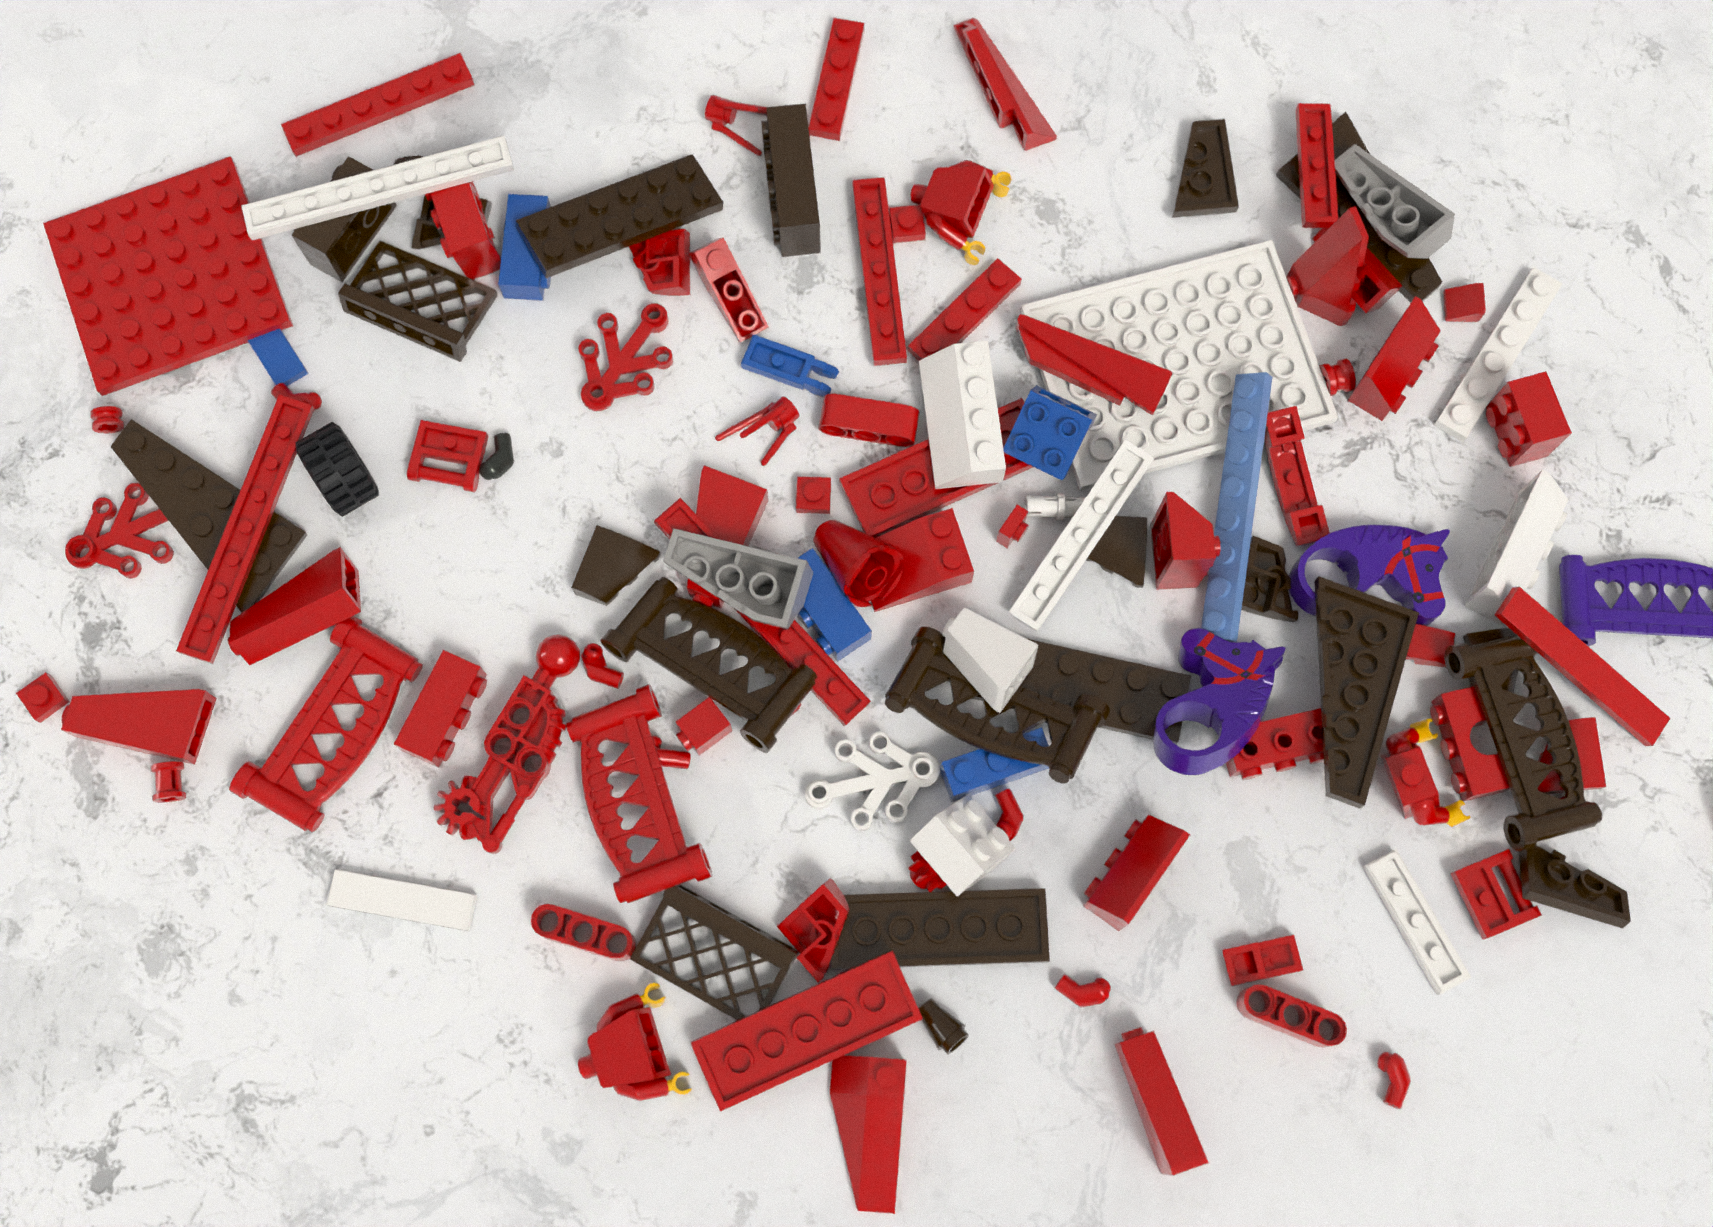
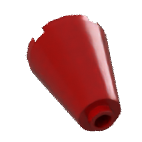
M834 519L820 524L816 529L813 539L814 545L844 595L857 607L872 606L869 601L877 597L883 600L897 586L903 574V568L900 566V559L903 560V556L895 547Z

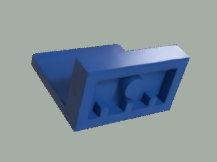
M1036 385L1030 390L1003 451L1055 478L1063 480L1087 431L1092 427L1098 414Z

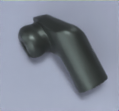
M508 433L494 435L496 452L479 467L480 475L486 480L500 478L513 466L514 457L511 435Z

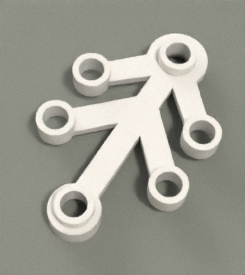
M876 732L870 738L869 746L871 751L877 755L885 754L903 766L888 770L857 751L852 741L842 740L835 747L837 759L843 763L849 762L869 775L831 784L822 779L814 780L807 785L805 798L810 807L821 810L827 808L832 803L833 798L872 789L862 807L856 809L851 816L852 826L858 831H865L872 825V816L892 784L906 782L897 800L889 802L886 807V817L893 823H900L906 818L907 808L919 788L929 787L937 781L940 774V765L937 759L926 752L911 755L891 743L890 737L886 733ZM883 738L886 740L887 745L883 749H877L873 745L874 740ZM842 746H849L853 752L850 756L843 757L840 755L839 749ZM926 764L929 767V772L926 775H920L916 771V766ZM821 787L826 791V795L822 799H816L812 795L813 790ZM895 805L903 809L902 816L898 818L893 817L889 812L890 808ZM861 813L866 814L869 818L868 823L863 826L855 822V817Z

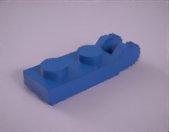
M757 335L752 336L741 362L742 369L801 390L805 388L810 393L822 397L830 394L832 389L823 382L809 378L811 370L820 376L830 379H836L839 373L836 367L815 359L813 355Z

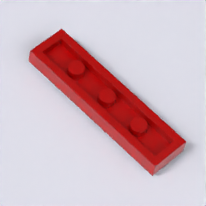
M833 18L809 123V136L840 141L864 35L865 23Z
M1298 103L1295 112L1302 228H1330L1338 220L1331 104Z
M997 258L908 345L907 351L920 361L953 344L962 343L1021 285L1022 278Z

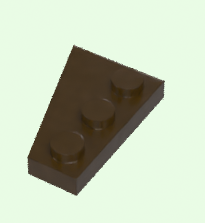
M1225 119L1193 121L1172 218L1236 213L1239 204Z
M1536 845L1534 848L1519 851L1523 899L1622 929L1631 922L1628 894L1624 889L1589 869L1582 872L1565 862L1566 856L1555 849L1550 853Z

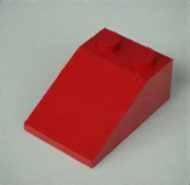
M953 508L918 518L876 537V539L895 547L902 554L903 560L900 559V566L903 568V574L897 586L886 598L880 600L877 597L871 600L874 612L972 583L974 569Z

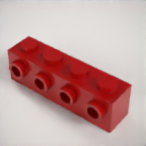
M1321 708L1260 722L1249 742L1235 757L1226 763L1230 777L1241 775L1242 780H1247L1263 775L1262 770L1275 767L1276 772H1282L1297 767L1296 762L1309 759L1310 764L1324 762Z

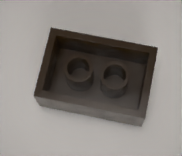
M348 156L344 163L334 170L330 182L373 171V169ZM394 202L294 229L292 237L310 265L343 283L397 207V204Z

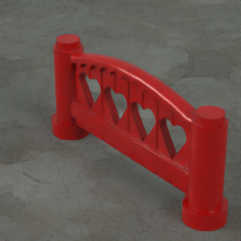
M355 616L337 623L330 636V642L341 648L340 652L263 767L261 768L251 761L246 762L237 771L229 787V791L242 799L246 797L251 798L304 831L315 832L321 825L325 814L320 812L321 805L352 777L368 757L390 718L401 683L406 680L413 682L423 667V664L418 662V658L362 626V620ZM381 675L384 683L380 688L375 689L376 695L372 700L364 701L352 676ZM362 705L364 707V714L356 719L355 727L350 731L343 730L332 706ZM341 734L344 736V744L336 749L334 759L325 761L320 754L313 735ZM322 764L325 771L322 777L316 779V786L313 790L304 791L293 765Z
M650 684L637 688L636 694L571 718L572 721L566 723V728L572 742H581V774L585 801L598 839L620 874L619 881L613 883L616 897L620 903H631L695 878L700 882L713 876L702 844L699 842L687 847L648 724L649 721L662 717L658 700ZM609 740L629 744L612 765H603L604 754L598 750L599 744L602 741ZM612 772L637 775V779L623 796L619 798L612 796L614 786L608 783V777ZM628 803L647 807L646 812L632 829H622L621 823L623 818L617 814L620 805ZM641 836L658 840L641 862H632L631 855L633 851L627 847V841L630 837Z

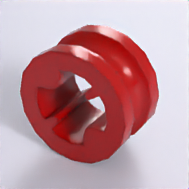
M102 406L90 411L91 419L95 420L92 423V430L94 432L108 434L121 431L124 428V422L120 419L123 416L120 408Z

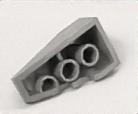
M1354 144L1335 160L1336 175L1380 238L1405 257L1428 259L1451 239L1455 213L1362 148Z
M673 529L663 560L665 564L753 621L784 629L790 627L804 606L814 573L807 560L678 529Z

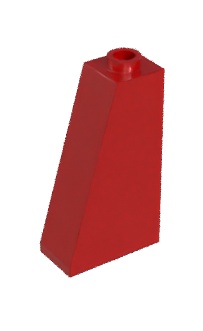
M704 465L701 470L696 515L720 540L749 546L768 503L767 489ZM688 579L687 590L689 596L693 598L692 601L709 607L722 608L724 601Z
M341 547L333 550L230 621L228 644L232 652L237 656L241 655L250 666L360 613L359 570Z
M201 689L72 696L70 705L65 707L61 721L63 725L61 730L77 738L195 765L217 698Z
M1142 1027L1122 1033L1123 1041L1114 1045L1160 1173L1173 1176L1208 1164L1204 1149L1155 1032L1151 1031L1144 1034Z

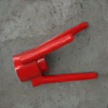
M712 95L705 108V119L713 122L712 130L725 134L757 156H761L762 151L725 125L727 123L733 124L737 110L767 114L766 107L734 102Z
M782 396L775 403L771 402L761 411L715 436V440L721 441L747 426L749 427L739 434L740 438L747 437L765 424H768L774 431L782 429L780 435L761 460V465L766 466L787 436L797 429L793 422L800 415L794 404L788 398Z

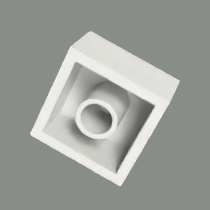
M969 794L935 815L910 840L957 897L989 874L1016 849L1009 841L1007 834L993 823L985 813L983 806Z

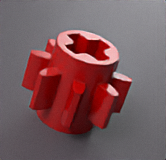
M916 851L911 856L914 863L908 869L910 870V877L916 886L932 892L936 888L941 890L947 885L919 851Z

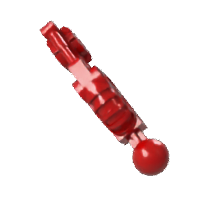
M562 634L551 635L539 644L536 651L538 670L532 679L523 675L485 738L484 748L489 758L479 776L465 775L461 780L460 788L453 780L449 781L448 787L452 791L449 795L441 790L438 792L437 795L445 800V803L434 805L436 812L444 813L436 821L440 826L448 824L446 833L449 835H454L459 829L460 837L463 840L477 838L482 843V847L486 852L490 854L499 853L503 847L502 841L515 822L514 818L523 803L535 795L543 780L548 776L551 764L557 755L554 751L556 747L560 748L562 744L560 741L561 732L566 730V725L563 724L566 712L558 706V699L550 688L556 678L570 675L577 668L580 661L579 647L570 637ZM518 709H529L530 716L525 723L516 724L513 722V715ZM502 738L510 739V750L503 755L496 754L494 747L497 741ZM534 755L540 756L542 759L541 767L535 772H527L524 766L526 760ZM511 772L516 796L492 831L493 798ZM461 802L465 804L469 802L472 810L485 817V819L482 820L472 813H462L458 808Z

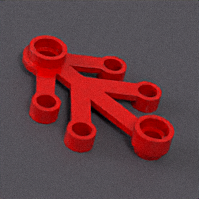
M653 303L647 305L642 310L641 324L621 351L617 337L619 328L617 318L611 313H604L598 318V328L604 336L609 361V368L602 377L597 358L600 355L598 344L592 339H585L579 344L578 351L585 362L588 382L581 390V399L588 409L603 411L612 405L615 398L635 394L646 396L654 391V380L648 373H639L632 382L615 383L623 374L653 368L668 369L673 364L672 352L665 346L656 348L653 354L634 358L651 333H660L668 326V314L662 305ZM652 312L660 313L656 319H651L648 316ZM606 321H612L614 323L613 326L610 328L602 327L603 323ZM587 347L595 348L591 354L583 353ZM661 354H666L669 356V358L664 362H660L657 360L658 356ZM643 380L650 382L646 388H640L638 384ZM602 390V396L598 398L592 396L593 391Z
M139 483L129 484L125 488V499L110 532L99 536L105 520H110L116 515L117 507L110 499L102 497L93 503V513L83 535L74 536L67 542L65 547L66 559L76 568L85 569L97 563L118 570L126 578H135L142 570V565L133 556L121 558L104 550L119 545L150 555L152 559L160 564L168 563L174 555L170 545L164 541L153 542L136 535L169 520L158 509L131 521L137 507L145 504L149 495ZM136 490H141V495L136 499H132V494ZM109 504L108 511L101 514V507ZM89 548L87 555L80 557L81 551ZM160 548H166V553L162 557H157V551ZM130 562H134L133 569L125 572V566Z

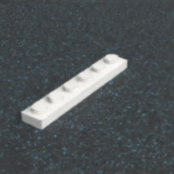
M1535 267L1531 269L1434 423V426L1462 443L1465 441L1563 283Z
M1124 440L1009 613L1034 630H1039L1154 460L1152 456L1128 440Z

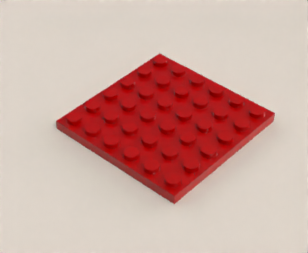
M231 156L43 223L96 390L101 396L248 343L247 340L279 328L284 330L293 326L263 239L251 240L248 236L242 205L249 204V200L237 166Z

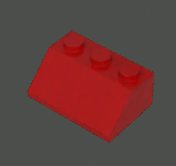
M1414 297L1347 400L1381 421L1384 420L1389 412L1397 413L1406 399V396L1401 394L1406 385L1410 388L1415 385L1423 372L1418 366L1422 360L1429 362L1439 347L1434 341L1441 330L1420 298Z
M1166 492L1150 524L1156 590L1197 588L1202 579L1207 576L1210 567H1213L1216 557L1220 556V539L1218 535H1214L1213 524L1175 492Z
M1147 815L1142 822L1135 819L1124 835L1129 841L1123 850L1120 851L1118 848H1115L1104 863V866L1109 868L1102 880L1095 877L1085 890L1084 895L1088 897V900L1084 907L1117 931L1122 930L1132 921L1191 834L1151 815Z

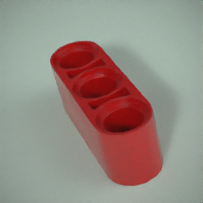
M827 394L823 399L818 429L824 434L898 447H911L915 444L920 412L917 408L904 404L841 394Z
M553 904L540 905L531 915L532 929L538 935L553 942L614 961L628 960L636 948V940L632 933L617 924ZM549 913H556L558 916L556 928L552 931H544L541 926L543 917ZM581 924H590L593 929L591 938L586 942H578L575 937L577 928ZM618 934H624L627 938L626 948L620 953H612L609 947L611 938Z
M1258 984L1247 987L1237 997V1008L1242 1016L1314 1046L1322 1048L1340 1044L1346 1037V1023L1336 1013L1266 985ZM1252 992L1260 994L1264 1000V1008L1261 1012L1254 1011L1249 1005V996ZM1287 1006L1293 1007L1298 1012L1299 1019L1295 1026L1287 1024L1284 1020V1010ZM1322 1020H1326L1332 1025L1333 1035L1329 1040L1322 1038L1319 1033V1024Z

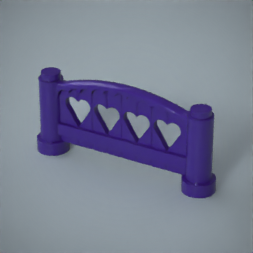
M1566 555L1561 558L1559 579L1562 624L1588 647L1596 643L1595 632L1713 639V612L1698 593L1699 587H1705L1710 591L1713 589V568L1686 561L1661 558L1622 559L1591 566L1586 565L1581 555ZM1596 581H1602L1605 584L1617 582L1621 586L1622 592L1611 609L1596 590ZM1630 583H1636L1641 587L1644 584H1651L1655 587L1656 595L1646 611L1630 591ZM1665 585H1671L1675 589L1679 586H1686L1690 590V598L1681 612L1677 610L1665 594Z

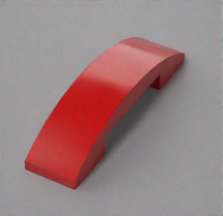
M1297 406L1268 412L1264 437L1273 483L1286 524L1296 546L1316 542L1330 534L1323 505H1318L1310 477L1301 442L1305 437Z

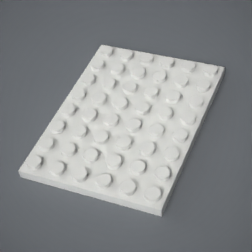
M1273 240L1021 305V314L1165 368L1173 373L1154 414L1151 415L1125 397L1119 406L1040 369L1046 390L1098 414L1092 427L1087 431L1071 464L1079 491L1093 488L1125 439L1154 458L1144 474L1224 453L1226 450L1236 374L1267 372L1273 376L1268 412L1297 406L1303 431L1335 423L1338 419Z

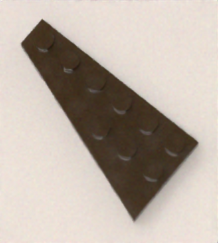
M1347 112L1343 113L1332 123L1334 160L1354 144L1369 153ZM1297 153L1278 170L1276 177L1301 199ZM1336 175L1338 217L1340 218L1349 208L1356 206L1369 236L1367 248L1401 283L1403 287L1398 291L1409 302H1412L1415 296L1424 302L1442 284V280L1429 258H1407L1383 241Z
M131 419L110 447L207 570H209L240 489ZM273 512L236 605L241 613L260 601L307 536L305 531Z
M1318 576L1314 584L1325 792L1329 798L1361 809L1365 806L1419 612Z

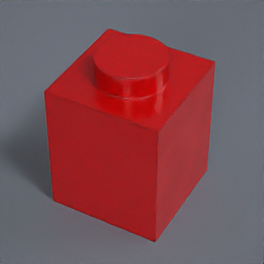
M710 697L676 721V725L680 730L676 734L677 739L687 752L693 748L699 756L733 731L730 722Z

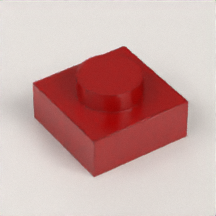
M920 205L889 208L893 243L925 240L924 217Z
M797 477L796 513L830 514L831 478Z
M1017 504L998 531L996 542L1007 549L1013 540L1019 542L1029 527L1025 523L1029 511Z
M46 672L16 693L33 719L39 723L70 702L54 678Z

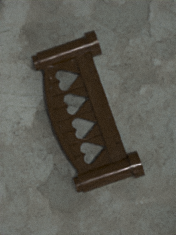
M665 577L656 580L616 629H609L600 640L601 644L609 653L623 662H628L636 651L640 652L747 721L740 730L742 737L759 751L768 753L777 742V733L814 687L817 678L816 673L803 664L798 668H790L767 642L739 621L709 606L677 597L675 593L678 588ZM670 614H678L681 617V621L692 623L690 630L664 640L666 619ZM705 631L708 633L709 638H715L720 641L717 648L692 657L693 639L697 632ZM725 649H733L736 651L737 656H744L748 659L745 666L720 675L721 654ZM760 666L764 669L765 674H773L776 677V681L773 684L748 693L749 672L753 667Z
M924 626L918 628L911 640L912 649L885 694V705L888 709L895 713H902L909 707L913 708L943 731L974 747L1006 758L1046 765L1050 769L1049 776L1058 783H1068L1074 777L1097 728L1102 727L1109 716L1110 708L1104 700L1092 694H1081L1072 708L1019 686L1000 713L995 711L982 697L986 716L976 719L971 713H962L957 708L958 705L980 695V693L944 654L946 637L931 627ZM946 681L950 682L953 698L951 704L943 705L938 699L926 697V691ZM1012 708L1015 711L1018 731L1009 733L1003 726H993L990 723V719ZM1045 722L1048 726L1051 745L1042 747L1036 741L1026 740L1022 734Z
M1518 635L1470 646L1466 643L1451 645L1446 648L1444 659L1447 671L1452 678L1462 680L1471 677L1519 813L1505 818L1503 824L1504 834L1512 849L1523 851L1534 848L1539 841L1595 827L1602 820V812L1598 804L1585 800L1581 764L1574 735L1554 689L1539 665L1535 662L1534 656L1538 653ZM1514 670H1519L1523 674V684L1529 691L1527 697L1509 692L1501 687ZM1526 703L1532 704L1536 710L1535 718L1541 724L1539 731L1519 725L1513 721ZM1538 737H1543L1547 741V751L1553 758L1551 765L1526 757L1525 755ZM1550 771H1555L1560 777L1559 785L1565 791L1563 799L1540 792L1537 789Z

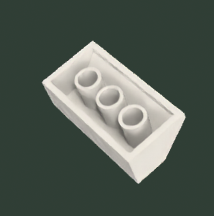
M988 341L953 344L920 360L919 369L935 489L1003 482L1006 465Z
M1541 470L1518 492L1465 604V607L1501 625L1504 623L1494 614L1513 587L1520 586L1526 591L1527 588L1531 589L1540 575V571L1536 569L1540 559H1546L1553 547L1554 542L1550 540L1553 531H1558L1567 517V513L1563 510L1568 502V498L1549 472Z

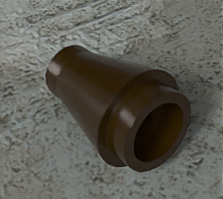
M932 998L919 1008L923 1017L922 1022L938 1050L943 1049L949 1055L968 1038L969 1034L964 1030L966 1025L940 1007Z

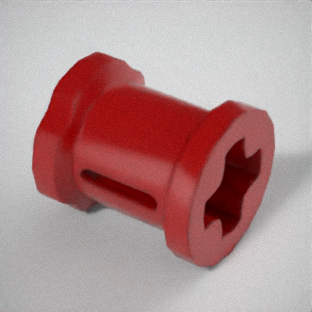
M160 762L150 766L151 772L155 773L156 793L152 795V801L168 803L186 799V792L182 791L181 771L184 769L183 762Z

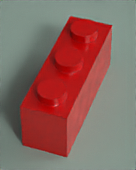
M443 650L394 745L401 751L439 768L442 761L446 762L450 758L455 747L453 740L458 730H463L466 727L471 716L469 709L474 699H479L487 686V679H485L487 674L480 666Z

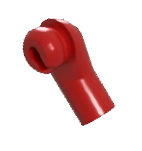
M279 383L271 390V394L276 400L280 394L313 406L314 411L322 405V399L316 392L293 394L285 383Z
M595 643L586 645L581 655V661L587 677L592 681L619 689L623 682L624 673L607 667L600 645Z
M652 736L663 767L689 768L690 752L662 749L661 738Z
M1011 788L995 795L1002 810V814L995 825L1007 834L1009 841L1017 836L1024 816Z
M1064 974L1054 989L1077 1006L1088 1007L1105 1002L1109 997L1111 985L1104 978H1096L1092 983L1079 985Z
M1383 1052L1378 1058L1377 1066L1381 1071L1387 1072L1390 1079L1383 1103L1401 1110L1411 1083V1077L1404 1059L1399 1054L1394 1053L1392 1055L1389 1052Z

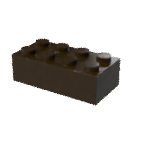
M806 103L766 107L767 120L761 121L774 245H781L782 257L821 253L820 221Z

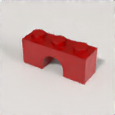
M1475 687L1442 693L1431 701L1432 706L1430 707L1431 719L1436 726H1439L1442 736L1440 742L1441 751L1445 759L1450 762L1453 771L1451 783L1454 791L1460 794L1461 800H1473L1509 790L1510 787L1498 754H1482L1473 747L1470 741L1472 727L1481 726L1486 723Z

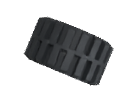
M330 422L295 442L296 452L307 472L328 504L340 516L347 515L379 496L376 482L339 425Z

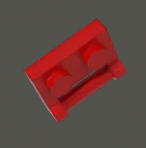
M421 420L407 469V479L416 482L423 479L461 486L464 491L475 493L479 483V467L482 464L489 438L487 432ZM425 458L467 465L465 473L423 466Z
M1510 849L1450 873L1482 940L1542 915L1537 905L1533 906L1530 900L1522 898L1521 880L1511 860L1514 857ZM1495 866H1498L1520 911L1517 914L1513 913L1492 870Z

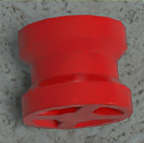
M1347 358L1338 360L1335 365L1328 363L1319 365L1330 396H1335L1337 391L1340 390L1344 392L1354 391L1356 376L1353 366Z

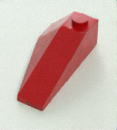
M1356 206L1349 208L1293 263L1286 277L1297 307L1338 326L1346 325L1355 311L1356 302L1351 297L1353 291L1359 290L1360 281L1357 277V267L1364 265L1369 239Z
M843 1055L832 1061L830 1096L858 1211L895 1214L907 1060Z

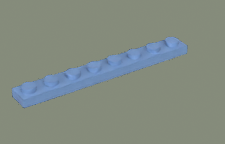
M1267 372L1236 374L1214 530V535H1218L1220 539V556L1216 557L1213 567L1209 569L1201 625L1202 629L1208 630L1224 640L1236 643L1273 377Z

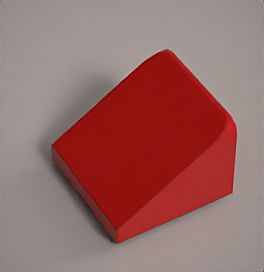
M1473 283L1443 291L1445 322H1479L1486 312L1484 283Z

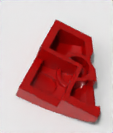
M685 228L670 230L629 246L634 256L633 261L636 267L641 270L644 276L643 280L652 294L665 296L690 295V256L688 254L690 253V233Z
M1596 717L1568 720L1579 754L1584 790H1596L1607 787ZM1546 744L1545 750L1540 753L1538 761L1551 765L1553 758L1547 751L1548 744ZM1550 771L1537 788L1538 791L1546 794L1565 792L1559 785L1560 777L1555 771Z
M832 878L823 883L777 925V928L799 951L800 954L796 958L817 982H820L826 975L850 910L843 893Z

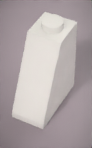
M964 607L957 618L951 617L944 627L942 635L946 639L943 652L987 703L1000 713L1033 668L1038 644Z

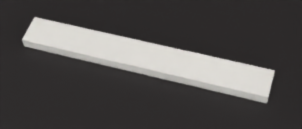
M500 136L242 205V211L248 236L251 240H256L513 171L514 167L505 136Z

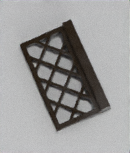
M379 241L351 284L344 283L338 292L343 312L459 362L462 361L467 353V343L498 296L497 290L383 241ZM383 254L396 258L398 262L397 265L379 269L377 263ZM419 268L427 274V277L408 282L405 271ZM398 273L402 274L404 283L385 288L383 277ZM379 279L382 288L369 293L360 289L364 282ZM450 281L455 284L456 290L438 294L434 284ZM431 286L434 296L419 300L414 299L413 289ZM408 291L411 302L400 305L390 302L388 296ZM474 293L485 296L480 304L467 307L464 296ZM460 298L463 306L462 309L444 313L441 302ZM437 304L440 315L426 318L419 314L418 309ZM466 316L468 324L462 333L449 327L447 321Z
M681 884L666 889L662 895L664 896L630 960L736 1020L747 1016L740 1011L737 1000L739 996L756 992L760 1004L759 1010L770 1006L791 965L796 960L799 951ZM668 906L681 912L684 928L666 933L662 917ZM688 917L698 923L690 926ZM658 926L660 935L652 937ZM706 926L712 930L716 945L697 950L691 929ZM686 931L691 952L673 957L667 937ZM719 934L731 941L721 943ZM662 939L667 960L654 963L642 956L649 942ZM736 943L744 948L747 963L728 968L723 947ZM717 949L723 970L704 975L698 954ZM750 952L761 957V959L753 961ZM693 956L698 977L685 981L678 977L674 961ZM768 961L780 968L774 982L760 986L754 965ZM669 964L671 972L662 968L661 965ZM749 967L754 988L735 993L730 972ZM724 974L730 995L715 998L709 994L705 979ZM700 981L702 990L692 985V983ZM770 988L764 999L761 990ZM731 999L733 1007L724 1003L723 1001Z

